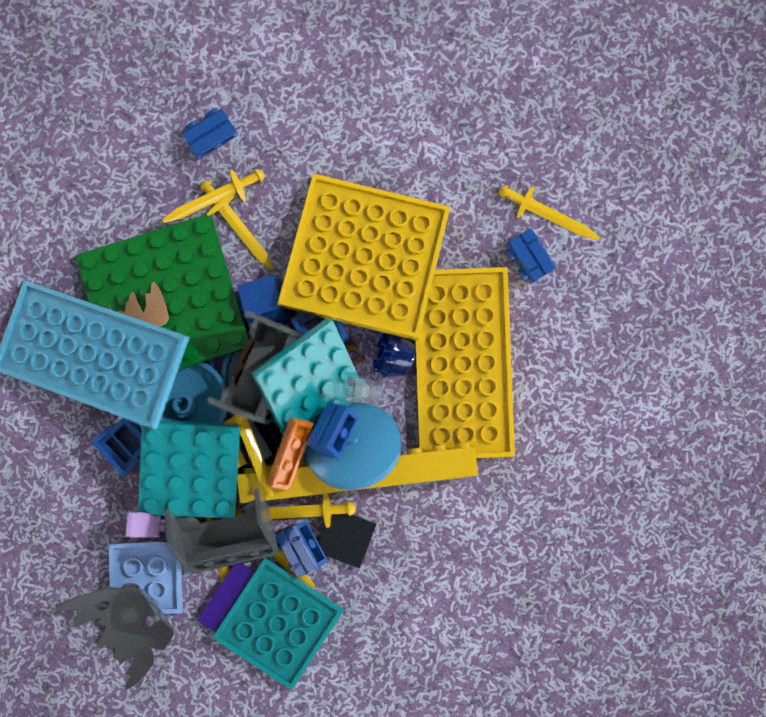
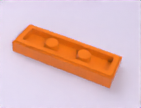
M290 417L266 483L269 487L290 490L309 434L314 425L311 421Z

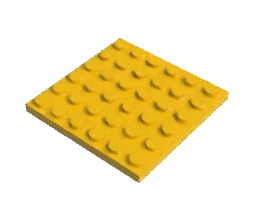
M313 173L278 306L418 341L450 206Z

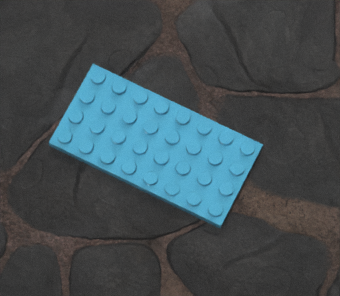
M24 280L0 345V372L157 430L189 337Z

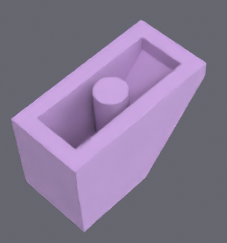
M136 509L128 512L126 537H160L162 532H166V522L163 516L141 513Z

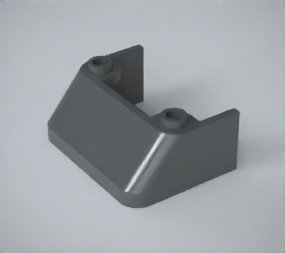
M246 311L244 315L255 319L250 325L249 332L251 339L256 342L237 385L231 384L224 388L221 393V401L209 397L207 402L240 417L269 424L273 421L274 417L252 373L302 337L303 334Z
M254 489L255 500L250 501L244 507L245 514L236 515L235 518H223L200 524L198 519L194 517L182 516L180 519H176L170 509L165 510L167 545L186 571L192 573L270 557L278 552L269 508L259 489Z

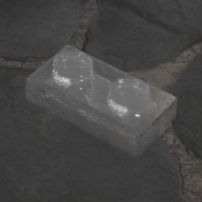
M348 377L345 401L380 405L383 395V382Z

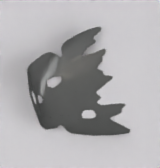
M133 583L125 585L124 588L106 587L92 591L56 607V610H81L73 619L75 622L73 627H78L92 619L100 618L99 625L106 628L97 646L106 645L109 648H114L113 658L119 661V666L133 655L132 664L126 672L129 675V680L125 686L126 689L136 685L154 663L152 648L164 650L174 635L172 626L155 600ZM101 602H109V607L104 610H98L95 607ZM153 616L156 620L155 623L144 629L143 622L146 617Z

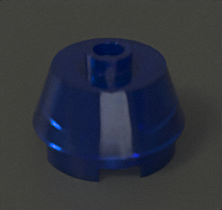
M383 333L376 345L379 351L377 360L373 359V370L380 373L382 377L405 376L414 363V344L405 337Z

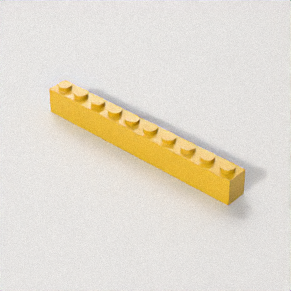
M470 442L455 443L456 448L446 449V445L431 446V451L423 452L422 447L408 449V453L400 454L396 466L384 479L362 489L478 476L475 445L470 446ZM304 461L299 463L290 490L273 488V497L268 495L260 483L254 467L243 468V473L237 475L240 503H248L255 500L254 489H259L265 500L351 491L334 488L325 484L316 477L309 465H304ZM273 465L266 466L269 474Z

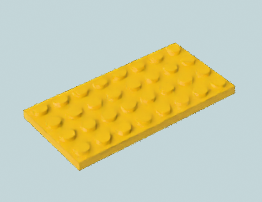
M508 267L435 270L418 341L415 340L419 447H422L423 452L431 451V446L446 445V449L456 448L455 443L470 442V446L475 445L476 458L515 457Z

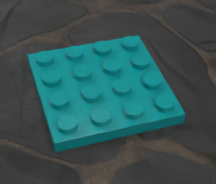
M328 317L252 373L283 436L290 417L311 421L314 424L311 430L313 431L321 411L325 409L328 402L349 406L366 393L333 320Z
M159 421L157 430L142 425L138 512L165 516V510L170 509L174 516L235 518L240 424Z
M264 558L216 631L213 639L290 690H293L345 609L268 558Z

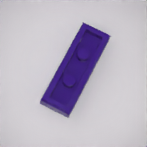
M243 563L234 564L197 621L216 632L255 571Z

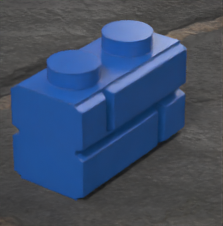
M214 108L204 115L205 119L198 123L197 121H192L184 127L185 131L182 134L198 160L239 136L222 108L220 110Z
M532 228L506 244L508 249L505 252L512 262L516 260L520 266L518 273L524 282L529 281L532 284L557 268Z
M328 402L325 409L321 411L314 430L309 434L307 445L318 455L338 460L359 416L346 405Z
M306 520L276 536L279 549L285 553L289 561V567L293 573H296L298 579L328 562Z

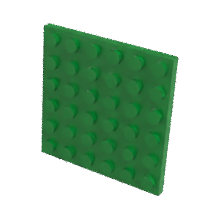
M206 214L76 255L89 303L107 309L110 308L115 312L119 310L124 312L126 302L129 301L130 294L134 292L137 302L144 313L146 307L145 294H150L151 283H156L164 298L169 316L167 323L159 327L189 337L178 370L242 351L248 343L249 337L212 215L207 216Z

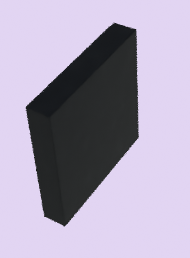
M331 514L330 527L326 528L325 526L319 545L325 556L360 568L377 523L356 515Z

